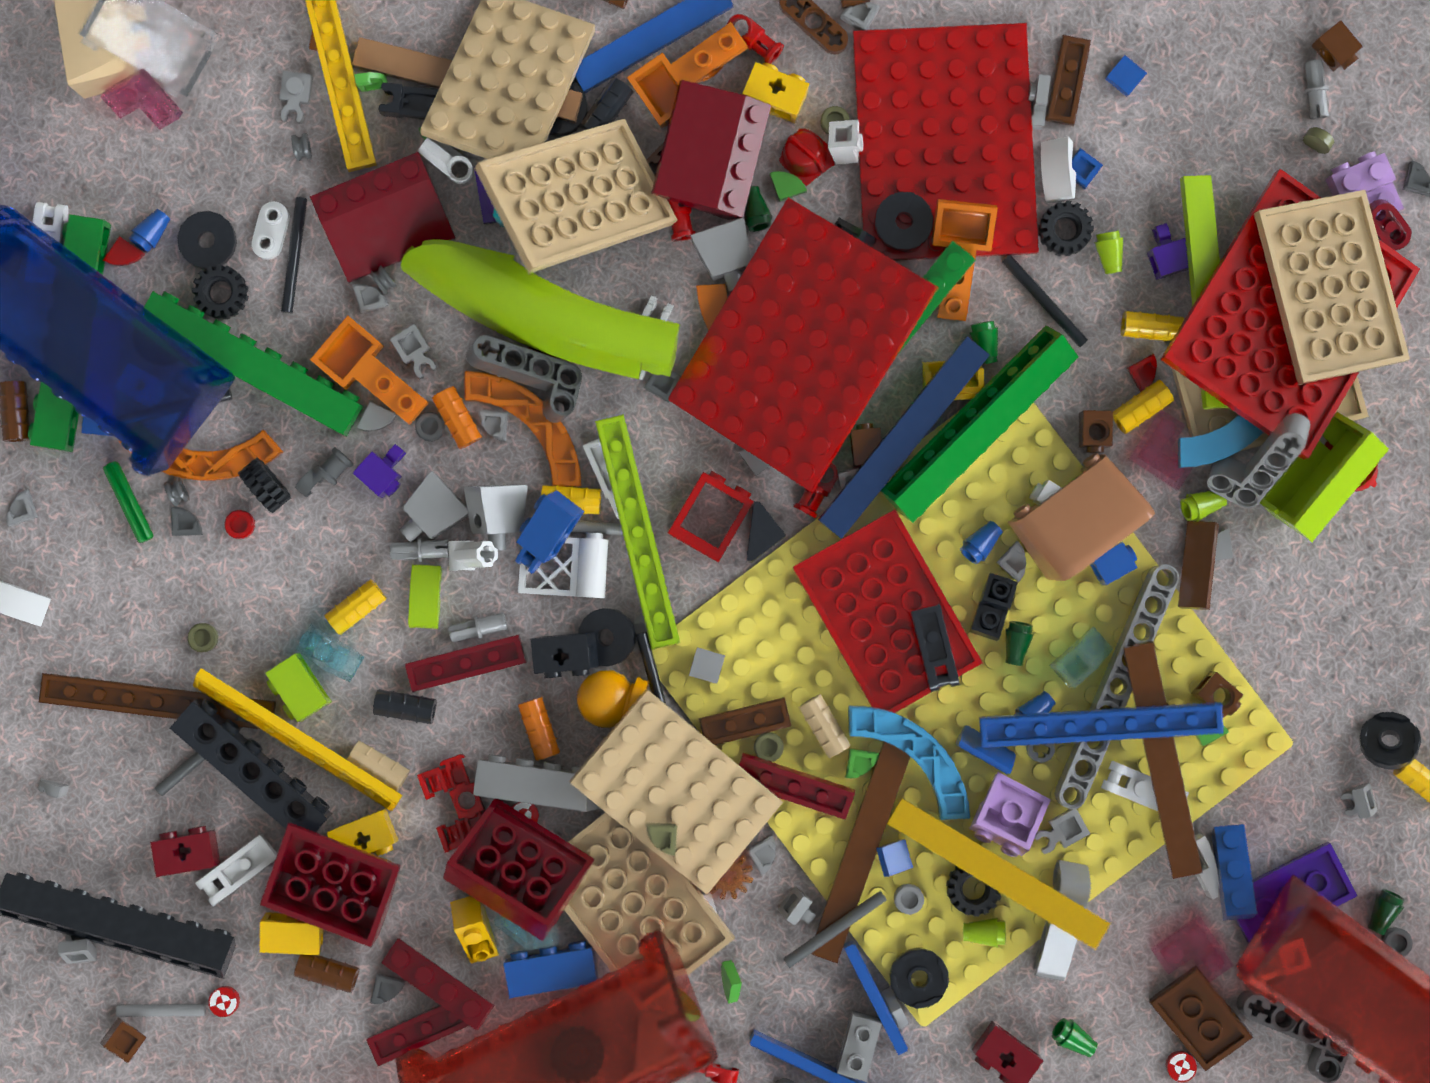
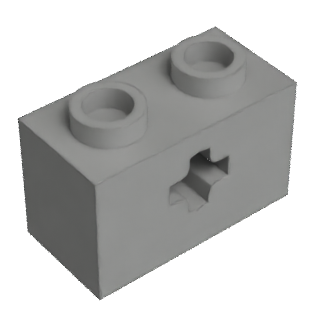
M854 1010L850 1011L835 1066L837 1074L866 1082L882 1025L879 1017Z

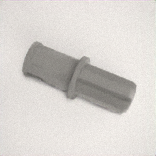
M1318 59L1310 60L1305 63L1307 80L1305 94H1308L1310 119H1319L1318 107L1320 108V116L1327 118L1329 113L1326 91L1329 90V87L1325 86L1323 62Z
M418 539V542L392 543L390 545V557L392 560L419 559V562H423V559L449 558L448 539L439 541H422V539Z
M504 612L483 618L475 616L474 620L453 624L448 627L449 637L452 642L478 636L479 639H482L483 635L508 630Z

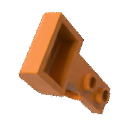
M730 22L672 64H670L662 52L628 76L627 79L659 126L663 128L669 125L680 80L697 84L701 81H707L720 72L726 63L748 49V46Z
M937 199L931 239L932 245L947 248L954 241L974 258L976 257V250L991 252L997 205ZM975 262L940 303L937 309V318L966 321Z
M347 315L310 360L345 390H348L353 382L357 380L411 425L429 402L375 358L384 345Z

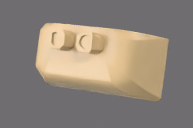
M54 0L68 85L85 99L114 90L132 79L136 67L135 53L150 49L147 33L145 31L132 33L131 29L133 24L145 23L144 10L140 4L127 5L125 0Z

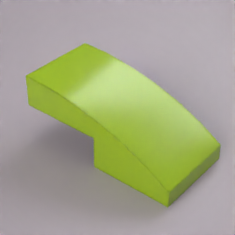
M412 565L409 593V628L438 629L441 602V566Z

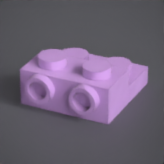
M1375 151L1358 158L1360 163L1352 167L1349 166L1348 162L1333 168V175L1325 179L1332 196L1366 190L1369 204L1375 200L1384 199L1394 205L1398 211L1404 209L1393 184L1396 177L1385 153L1377 156Z
M998 772L992 780L984 801L980 803L969 829L975 832L974 836L984 843L994 841L1001 845V851L1011 857L1023 856L1030 850L1051 799Z

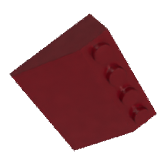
M680 80L651 194L726 220L743 218L771 105L746 95Z
M419 152L310 196L320 223L349 283L370 275V272H377L380 265L386 268L401 262L408 248L411 246L414 248L419 247L423 241H451L456 239Z
M494 798L447 861L443 879L539 940L544 941L595 859L503 801Z
M289 823L260 905L372 947L379 937L389 910L401 865Z

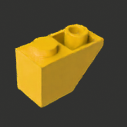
M471 896L450 902L454 931L470 963L481 962L499 956L484 904Z

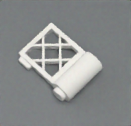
M586 533L585 538L568 537L565 543L573 544L572 556L563 563L556 555L554 559L560 567L549 577L539 567L537 571L545 581L537 588H526V575L529 572L527 567L521 563L518 593L605 598L608 540L603 539L602 533ZM570 563H572L571 571L567 568ZM563 570L571 578L570 590H559L552 582ZM547 584H549L553 589H543V588H544Z

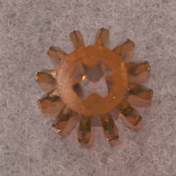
M745 855L740 856L737 861L735 860L729 868L730 871H736L737 873L736 876L733 875V880L728 882L726 877L721 878L710 891L711 894L716 893L720 888L722 889L720 899L724 900L727 891H731L733 899H737L736 888L742 893L747 892V888L742 884V881L752 883L753 878L743 874L752 871L753 868L752 865L741 867L747 859Z

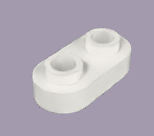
M268 202L262 206L251 245L254 253L265 260L274 259L280 254L290 220L288 210L279 202ZM271 212H278L277 219L269 220ZM265 239H269L271 242L270 246L265 249L262 248V242Z

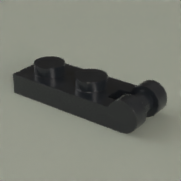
M940 604L911 611L930 692L940 690L939 687L950 685V687L960 685ZM945 665L947 673L936 675L935 667Z

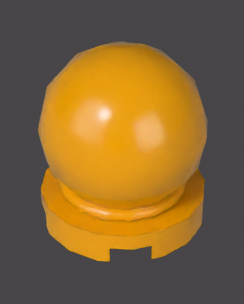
M614 670L598 671L590 674L581 683L577 691L578 710L587 722L598 728L615 727L645 689H648L649 681L637 677L636 682L630 684L624 675Z

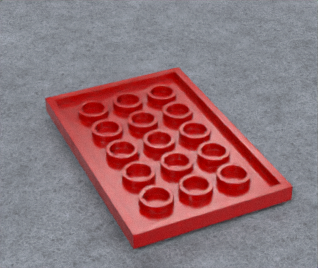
M895 509L792 567L871 707L896 713L931 693L927 683L911 611L940 604L958 677L983 663ZM945 665L935 667L936 675L947 673Z

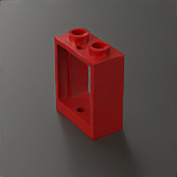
M711 471L709 475L705 472L702 473L668 534L719 563L754 501L749 499L752 495L750 492L737 485L735 489L730 488L724 484L726 481L724 477ZM706 483L743 504L719 548L681 527Z

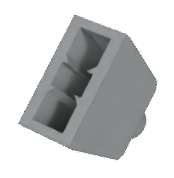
M744 217L691 235L692 244L712 281L725 278L729 292H732L742 275L741 272L745 270L751 260Z
M431 471L403 506V510L411 519L399 530L410 542L423 531L429 538L435 539L469 517L467 506L435 472Z
M527 485L465 486L464 493L471 531L475 534H488V541H491L498 551L506 550V533L520 532L519 529L524 523Z

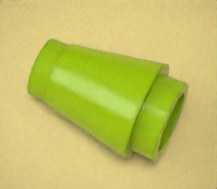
M1120 231L1096 234L1097 242L1094 243L1105 274L1122 272L1123 237L1120 238Z
M1212 491L1187 494L1186 498L1180 501L1181 511L1188 521H1199L1227 505V499Z
M993 918L963 923V940L997 948L998 945H1006V922Z

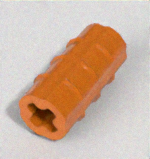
M455 386L446 388L432 397L438 409L437 411L441 414L445 422L444 424L447 425L452 435L451 437L454 438L459 449L466 448L482 438L476 427L477 424L471 418L470 411L465 407Z
M539 697L518 704L535 760L538 761L559 754L557 738L554 735L543 698Z

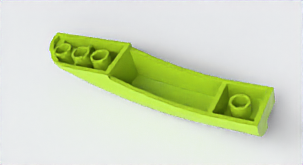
M426 240L419 247L414 248L411 246L403 255L400 269L453 308L508 338L573 363L626 377L639 379L641 370L648 371L654 375L671 376L676 358L680 324L622 311L591 301L567 291L533 272L528 273L524 266L515 261V255L450 240Z

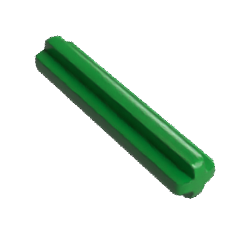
M116 461L106 464L103 467V471L137 542L144 543L153 538V533L120 464Z

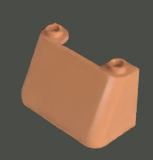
M1094 453L1082 462L1084 466L1081 468L1082 473L1040 505L1030 507L1029 504L1021 506L1013 513L1015 517L1008 521L1044 577L1048 580L1065 581L1075 576L1155 515V511L1149 502L1105 454L1098 455V453Z

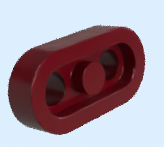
M1378 199L1370 203L1378 239L1393 250L1404 248L1411 239L1412 231L1395 206L1384 199ZM1395 230L1394 235L1390 237V233Z

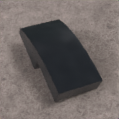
M989 573L970 628L971 633L995 641L1000 639L1007 612L1010 610L1018 584L1017 581Z

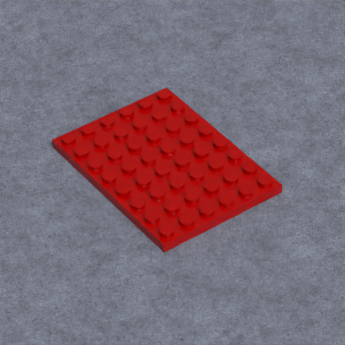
M1027 23L853 31L856 110L859 121V134H862L863 151L859 152L862 230L877 239L873 248L894 261L938 259L945 251L946 247L932 245V230L923 244L909 251L890 248L879 239L874 224L875 214L881 202L889 195L898 192H912L922 197L930 206L933 223L937 199L997 205L991 252L976 250V257L1038 254L1031 101L1028 100L1030 76ZM901 214L896 217L895 222L899 228L907 229L912 225V220L908 215Z
M1279 169L1270 179L1160 360L1269 436L1287 415L1294 413L1305 416L1310 422L1306 445L1298 455V457L1305 460L1312 454L1359 372L1298 385L1254 213L1259 210L1320 199L1321 197L1285 171ZM1379 240L1396 308H1398L1420 268Z
M788 197L671 392L668 401L808 491L814 492L938 287Z

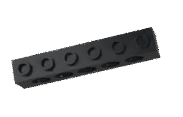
M200 698L193 701L169 728L285 829L289 823L317 832L332 815L328 810L330 808L329 805L318 796L314 798L306 791L307 786L297 777L292 779L284 772L285 767L281 762L273 757L269 759L261 752L263 750L261 745L251 738L247 740L240 734L239 726L232 720H224L217 714V707L206 699L202 701ZM204 723H209L214 727V737H208L204 734ZM226 743H232L237 747L236 757L229 756L226 753ZM249 762H254L259 766V776H253L248 772L247 765ZM270 782H277L281 785V795H275L270 791ZM293 801H299L304 805V814H296L292 810Z

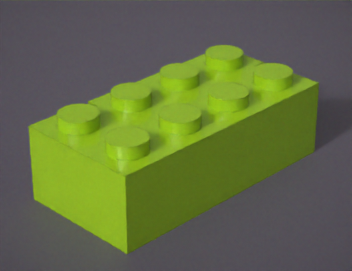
M1337 411L1322 435L1333 448L1329 450L1319 440L1310 457L1305 460L1297 457L1259 502L1275 518L1311 542L1315 540L1389 450L1371 431Z

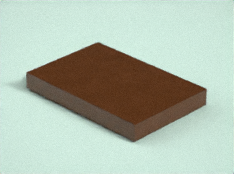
M1196 965L1149 999V1003L1205 1071L1253 1038L1250 1030Z

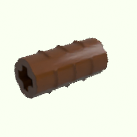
M25 381L0 382V413L2 422L0 427L2 428L4 442L30 440L28 437L30 424Z
M300 954L294 976L305 979L308 982L311 981L322 986L325 985L336 990L352 993L360 968L349 965L346 962L333 960L332 958Z

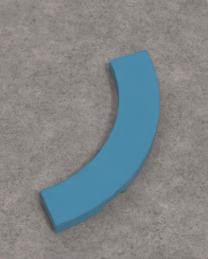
M1238 414L1228 424L1213 432L1195 437L1179 438L1178 468L1197 467L1225 459L1250 445L1264 432Z
M848 705L850 736L874 738L903 750L916 761L928 777L936 796L939 819H970L969 802L960 774L951 757L933 736L911 720L894 712L875 707Z

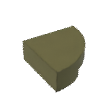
M646 823L647 834L654 846L665 854L676 856L677 825Z

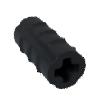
M612 77L607 86L603 88V92L598 99H595L591 109L587 111L580 126L584 130H588L613 122L618 117L622 108L627 105V101L634 91L618 78Z
M379 689L374 699L373 714L387 718L415 721L416 723L432 724L435 718L437 699L423 697V695L416 696L409 693L404 694Z

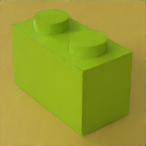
M300 653L293 654L265 673L269 678L266 681L269 689L274 695H280L285 703L282 707L291 720L296 719L297 722H302L332 702Z

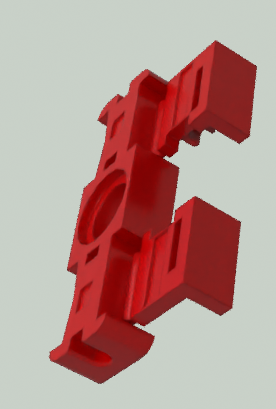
M464 754L440 762L439 767L417 775L426 800L435 797V792L444 790V793H446L448 789L453 788L449 793L459 819L455 820L456 824L449 827L443 824L436 828L445 853L459 847L482 816L481 811L485 809L480 796L474 795L475 804L471 808H463L459 803L460 795L463 792L473 794L475 782H470L462 758L466 757ZM426 778H428L433 793H430L427 782L425 780ZM444 829H446L451 843H448Z

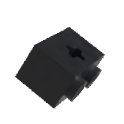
M595 632L542 636L530 639L534 674L544 673V678L562 677L561 672L572 671V676L589 675V669L599 667ZM561 653H568L569 659L562 658Z

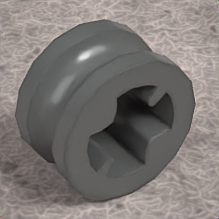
M303 133L301 137L292 135L291 142L296 161H301L302 157L312 159L308 134Z
M382 265L378 267L377 272L369 273L385 295L388 293V288H395L397 286Z
M175 477L172 483L169 481L164 483L165 491L174 506H178L181 500L185 502L190 500L188 492L179 477Z
M1043 744L1048 747L1047 754L1043 752V757H1038V753L1033 751L1034 745H1027V754L1034 761L1040 763L1047 762L1054 755V744Z

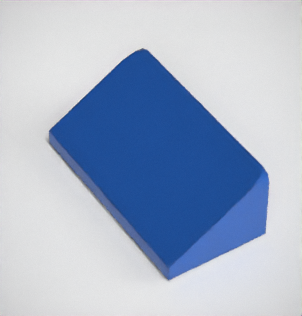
M964 726L955 742L956 745L1003 773L1010 774L1016 754L1006 747L981 748L980 732L970 726Z

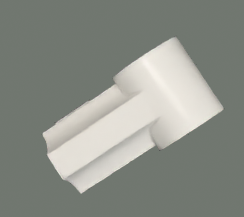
M426 138L417 151L456 184L467 183L473 175V167L469 159L462 156L450 145ZM458 162H462L468 167L467 175L462 178L455 177L451 172L453 165Z
M448 541L449 571H473L475 568L492 567L493 562L498 559V549L492 545L491 541Z

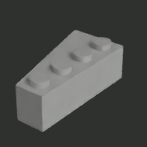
M492 754L488 755V759L477 761L473 793L475 796L584 812L601 809L569 782L581 768L579 766H572V770L561 768L562 764L544 762V766L533 765L534 760L516 758V763L506 762V756Z

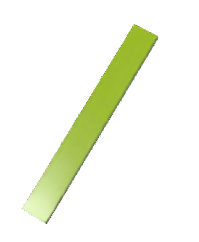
M1211 175L1183 176L1180 178L1192 306L1220 263ZM1201 388L1203 409L1229 408Z
M624 414L595 421L651 649L680 643Z

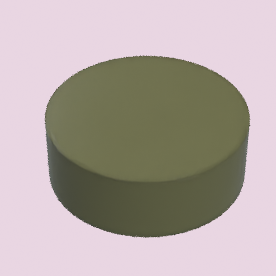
M839 106L827 108L821 115L820 125L822 130L829 135V122L850 120L849 115L845 109Z
M1318 127L1309 128L1303 137V142L1307 146L1321 154H1327L1334 145L1332 135Z
M196 624L189 630L188 643L197 652H209L218 643V632L210 624Z
M762 733L755 740L754 750L758 758L773 762L779 759L783 753V742L775 733Z

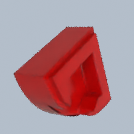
M119 236L103 260L114 266H125L138 262L146 253Z
M1154 353L1127 368L1140 392L1145 387H1149L1155 378L1157 361Z

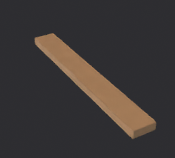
M359 37L352 66L439 89L452 60ZM569 90L557 115V119L576 123L583 94Z

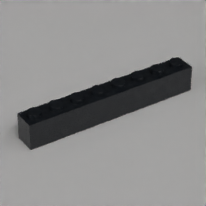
M18 872L16 875L6 873L0 886V916L77 938L89 939L91 942L224 979L236 947L234 937L226 930L218 928L214 929V931L203 929V925L194 921L187 920L186 923L175 921L173 916L166 913L150 914L141 906L133 904L129 907L122 906L115 899L105 896L97 899L90 897L88 892L74 888L73 891L65 890L56 882L48 880L44 883L34 881L33 877L25 873Z

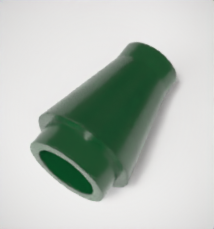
M751 186L744 211L745 225L748 226L751 232L763 231L771 226L773 216L760 192V188L758 186Z
M1009 621V627L1005 628L1006 663L1017 666L1023 665L1025 655L1035 634L1032 632L1033 625L1025 622Z
M1382 889L1380 894H1376L1368 928L1380 935H1384L1389 926L1405 908L1403 906L1405 899L1392 891Z

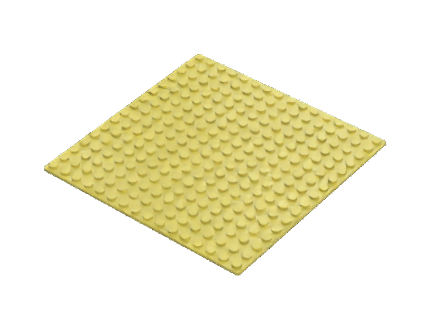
M1033 402L1028 410L1022 413L1009 426L1007 431L1001 434L988 447L986 452L980 455L967 468L966 472L960 475L946 489L945 493L939 496L926 509L923 515L912 523L897 511L983 663L959 676L960 685L950 687V685L942 686L939 688L940 690L931 692L896 712V714L922 727L939 742L951 757L966 789L970 819H939L938 804L932 785L922 768L911 757L889 819L903 798L1053 888V874L1057 860L1088 865L1091 881L1089 901H1091L1165 844L1158 811L1101 788L1103 781H1107L1111 769H1109L1111 761L1150 776L1142 738L1110 741L1083 805L1077 809L1090 832L1088 836L1066 848H1063L1059 841L1056 843L1054 850L1047 854L1042 853L1041 849L1048 845V838L1034 839L1030 850L1023 856L1018 855L1017 857H1011L1001 851L1002 846L994 841L984 843L975 838V832L969 828L980 803L984 801L994 776L999 772L1051 799L1038 831L1051 830L1052 827L1048 821L1069 810L1057 802L1054 793L1075 742L1055 743L1053 757L1049 761L1042 763L1034 761L1028 756L1027 745L1005 746L1016 754L1013 769L1008 775L958 747L955 743L966 725L980 732L979 717L1014 715L1015 709L1040 695L1043 691L1047 692L1056 702L1050 712L1089 710L1146 575L1152 567L1158 566L1136 535L1131 533L1121 542L1125 546L1130 545L1137 557L1135 564L1138 568L1112 583L1101 586L1090 565L1065 581L1048 580L1044 577L1008 521L1015 517L1013 513L1025 504H1029L1030 507L1037 505L1029 497L1038 483L1043 485L1045 481L1050 480L1063 488L1082 473L1081 468L1083 466ZM954 414L952 417H950L948 420H946L944 423H942L939 427H937L935 430H933L931 433H929L927 436H925V437L919 442V444L915 447V449L911 452V454L907 457V459L903 462V464L898 468V470L894 473V475L890 478V480H891V479H892V478H893V477H894V476H895V475H896V474H897V473H898V472H899V471H900V470H901V469H902V468H903V467H904V466H905V465H906V464H907L956 414ZM881 491L843 538L895 509ZM818 517L679 622L676 627L680 643L653 649L652 653L660 681L699 733L702 734L699 718L785 697L791 727L771 731L781 738L784 745L782 755L773 763L855 789V795L846 820L779 798L783 803L767 821L827 901L875 767L874 765L870 771L858 778H845L849 748L880 753L883 741L849 735L848 705L871 707L792 568L841 540V538L818 521ZM989 521H992L1001 528L1003 533L999 536L986 560L974 564L960 551V548L963 546V540ZM1018 541L1025 552L1026 568L1024 576L1017 584L1000 639L995 641L971 633L970 628L989 573L1014 580L996 562ZM1162 570L1157 573V582L1161 586H1165L1169 578ZM1175 589L1153 641L1166 703L1170 705L1201 703L1191 692L1209 671L1218 672L1244 695L1239 700L1241 703L1239 709L1232 716L1226 715L1225 718L1223 717V725L1229 733L1205 746L1200 745L1195 735L1174 736L1185 791L1189 792L1187 801L1193 823L1291 748L1293 741L1192 609H1181L1178 607L1179 592ZM1149 597L1145 601L1146 610L1150 613L1156 611L1157 601L1153 597ZM1009 621H1019L1033 625L1032 632L1035 634L1022 666L1011 665L1005 662V628L1009 627ZM1137 624L1134 627L1133 634L1135 638L1142 640L1145 637L1146 629L1142 624ZM697 647L725 655L717 684L689 676ZM1123 654L1122 663L1124 666H1126L1125 656ZM1115 678L1110 683V690L1112 693L1118 694L1123 689V683L1119 678ZM1218 688L1214 692L1213 698L1215 702L1222 703L1225 700L1223 689ZM1132 692L1125 708L1135 707ZM821 694L827 706H829L831 713L837 719V723L851 745L831 758L827 757L799 709L800 705ZM1104 705L1100 709H1110V707ZM761 734L715 746L739 765L743 753L757 757L754 743ZM1089 741L1087 745L1092 749L1097 747L1100 741ZM1043 744L1034 745L1033 751L1038 753V757H1043V752L1047 754L1048 747ZM1086 760L1078 761L1075 765V772L1079 776L1086 774L1088 763ZM1122 775L1118 786L1124 788L1129 777ZM1074 787L1067 788L1063 794L1066 803L1073 802L1077 796ZM886 824L879 847L905 839L913 868L884 877L878 853H876L858 906L880 890L887 901L852 924L849 932L889 985L892 963L901 953L909 949H928L943 960L948 969L949 984L941 1000L928 1008L919 1009L904 1004L919 1025L924 1027L1040 940L1046 920L1000 893V901L996 902L997 906L994 909L991 908L988 914H979V916L975 917L973 915H965L955 908L946 892L948 891L946 882L950 878L948 875L956 869V865ZM976 877L968 878L963 884V893L969 899H978L985 892L984 882ZM903 884H914L923 893L924 904L915 914L909 915L900 912L894 903V893ZM993 918L1006 922V945H998L997 948L963 940V923ZM922 970L915 971L911 976V982L916 986H922L927 981V973Z

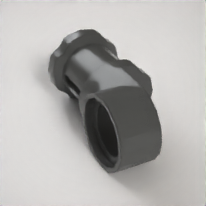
M334 447L331 456L321 466L317 465L315 469L309 470L298 481L295 488L302 495L308 497L312 494L310 490L318 482L321 484L324 479L335 486L337 484L336 479L347 467H352L354 463L339 449Z

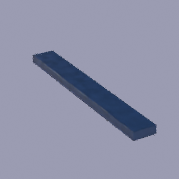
M966 336L831 502L818 521L842 539L990 355Z

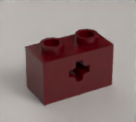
M206 826L189 828L188 834L177 836V831L161 833L158 840L150 842L156 877L213 868L221 864L215 830L206 831ZM190 847L191 853L187 855L186 853H180V848Z
M991 1021L972 1048V1051L977 1056L974 1060L988 1071L993 1067L1001 1073L998 1078L1004 1083H1029L1044 1062L1039 1054L994 1021ZM1001 1053L1010 1054L1012 1060L1010 1062L1007 1060L1002 1062L1000 1058Z

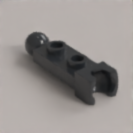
M382 83L381 88L385 94L393 96L394 99L389 104H380L378 107L379 113L385 117L425 120L439 89Z

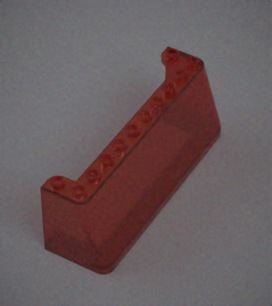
M1293 874L1281 890L1235 965L1239 971L1236 976L1245 982L1244 985L1258 996L1261 994L1273 1004L1279 1001L1285 1005L1284 1012L1297 1022L1301 1018L1310 1024L1307 1028L1320 1039H1323L1325 1036L1333 1041L1331 1046L1341 1055L1346 1057L1348 1054H1351L1357 1060L1354 1063L1365 1073L1370 1075L1373 1071L1379 1075L1378 1081L1380 1083H1430V976Z
M659 929L646 934L639 941L638 949L643 956L642 958L633 960L628 965L614 972H609L587 985H582L565 996L553 999L550 1003L525 1013L524 1016L502 1024L485 1035L475 1037L472 1041L458 1048L451 1049L446 1054L434 1058L425 1050L414 1048L395 1058L399 1083H674L713 1064L718 1058V1053L680 954Z

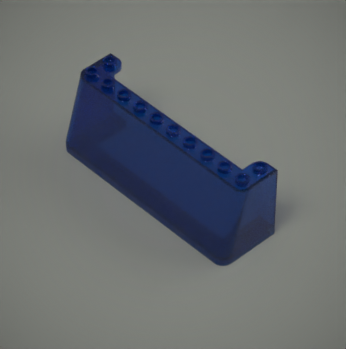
M0 205V350L5 353V357L9 361L19 364L29 371L28 374L31 378L43 382L50 387L55 396L67 400L75 406V410L80 415L89 417L99 424L98 427L101 431L113 435L120 440L122 446L132 452L128 459L132 464L131 468L135 472L148 477L169 469L229 390L235 380V376L20 212L9 206Z

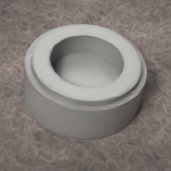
M903 884L894 893V903L900 912L909 915L915 914L922 908L924 896L916 885Z

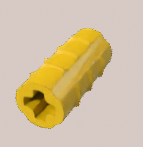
M1124 311L1121 321V336L1133 337L1135 339L1162 340L1164 342L1172 341L1183 323L1184 317L1171 316L1170 314L1142 313L1141 311Z
M1157 380L1113 411V421L1122 433L1127 434L1134 428L1139 427L1147 419H1151V416L1160 410L1163 411L1164 407L1174 401L1173 395L1161 380Z
M558 485L542 486L541 496L543 494L548 495L557 490L584 510V515L600 514L601 489L577 488L573 486L562 487Z
M370 579L361 587H358L351 595L346 596L342 602L335 605L324 616L332 628L341 635L350 627H353L359 620L365 618L368 613L376 609L387 598L377 584Z
M1414 759L1410 765L1401 769H1394V776L1423 797L1426 802L1430 803V770L1424 764Z

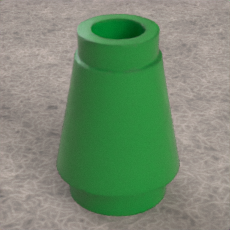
M994 321L972 324V332H969L971 339L990 355L983 364L998 362V327H995Z
M1062 1018L1053 1029L1052 1039L1056 1040L1058 1046L1085 1055L1088 1058L1095 1053L1098 1043L1074 1020Z

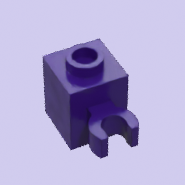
M1167 223L1155 226V229H1152V233L1158 247L1152 248L1147 252L1156 280L1189 270L1186 238L1172 242Z
M396 444L387 452L383 459L372 451L355 469L353 474L377 496L383 498L385 495H388L390 497L400 487L401 484L398 480L402 477L393 467L407 453Z

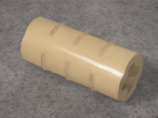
M821 694L799 706L805 721L809 724L813 731L812 733L815 734L828 758L834 757L851 746Z
M361 741L356 743L347 758L349 762L397 792L410 773V770L399 764V762L390 759L386 754L378 752Z

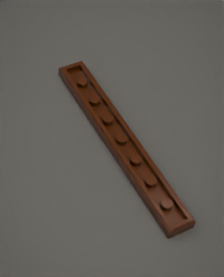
M1148 641L1123 647L1135 707L1167 705L1154 642ZM1174 736L1142 738L1172 878L1177 879L1201 874L1203 872Z
M42 673L39 703L178 719L193 701L200 698L202 701L206 699L213 703L218 709L217 714L224 720L230 719L239 727L259 729L248 721L235 720L240 716L202 692ZM249 698L275 714L276 701Z
M883 741L878 760L872 772L815 936L859 904L877 853L876 848L879 847L910 759L907 753L890 743ZM850 927L811 954L838 963Z

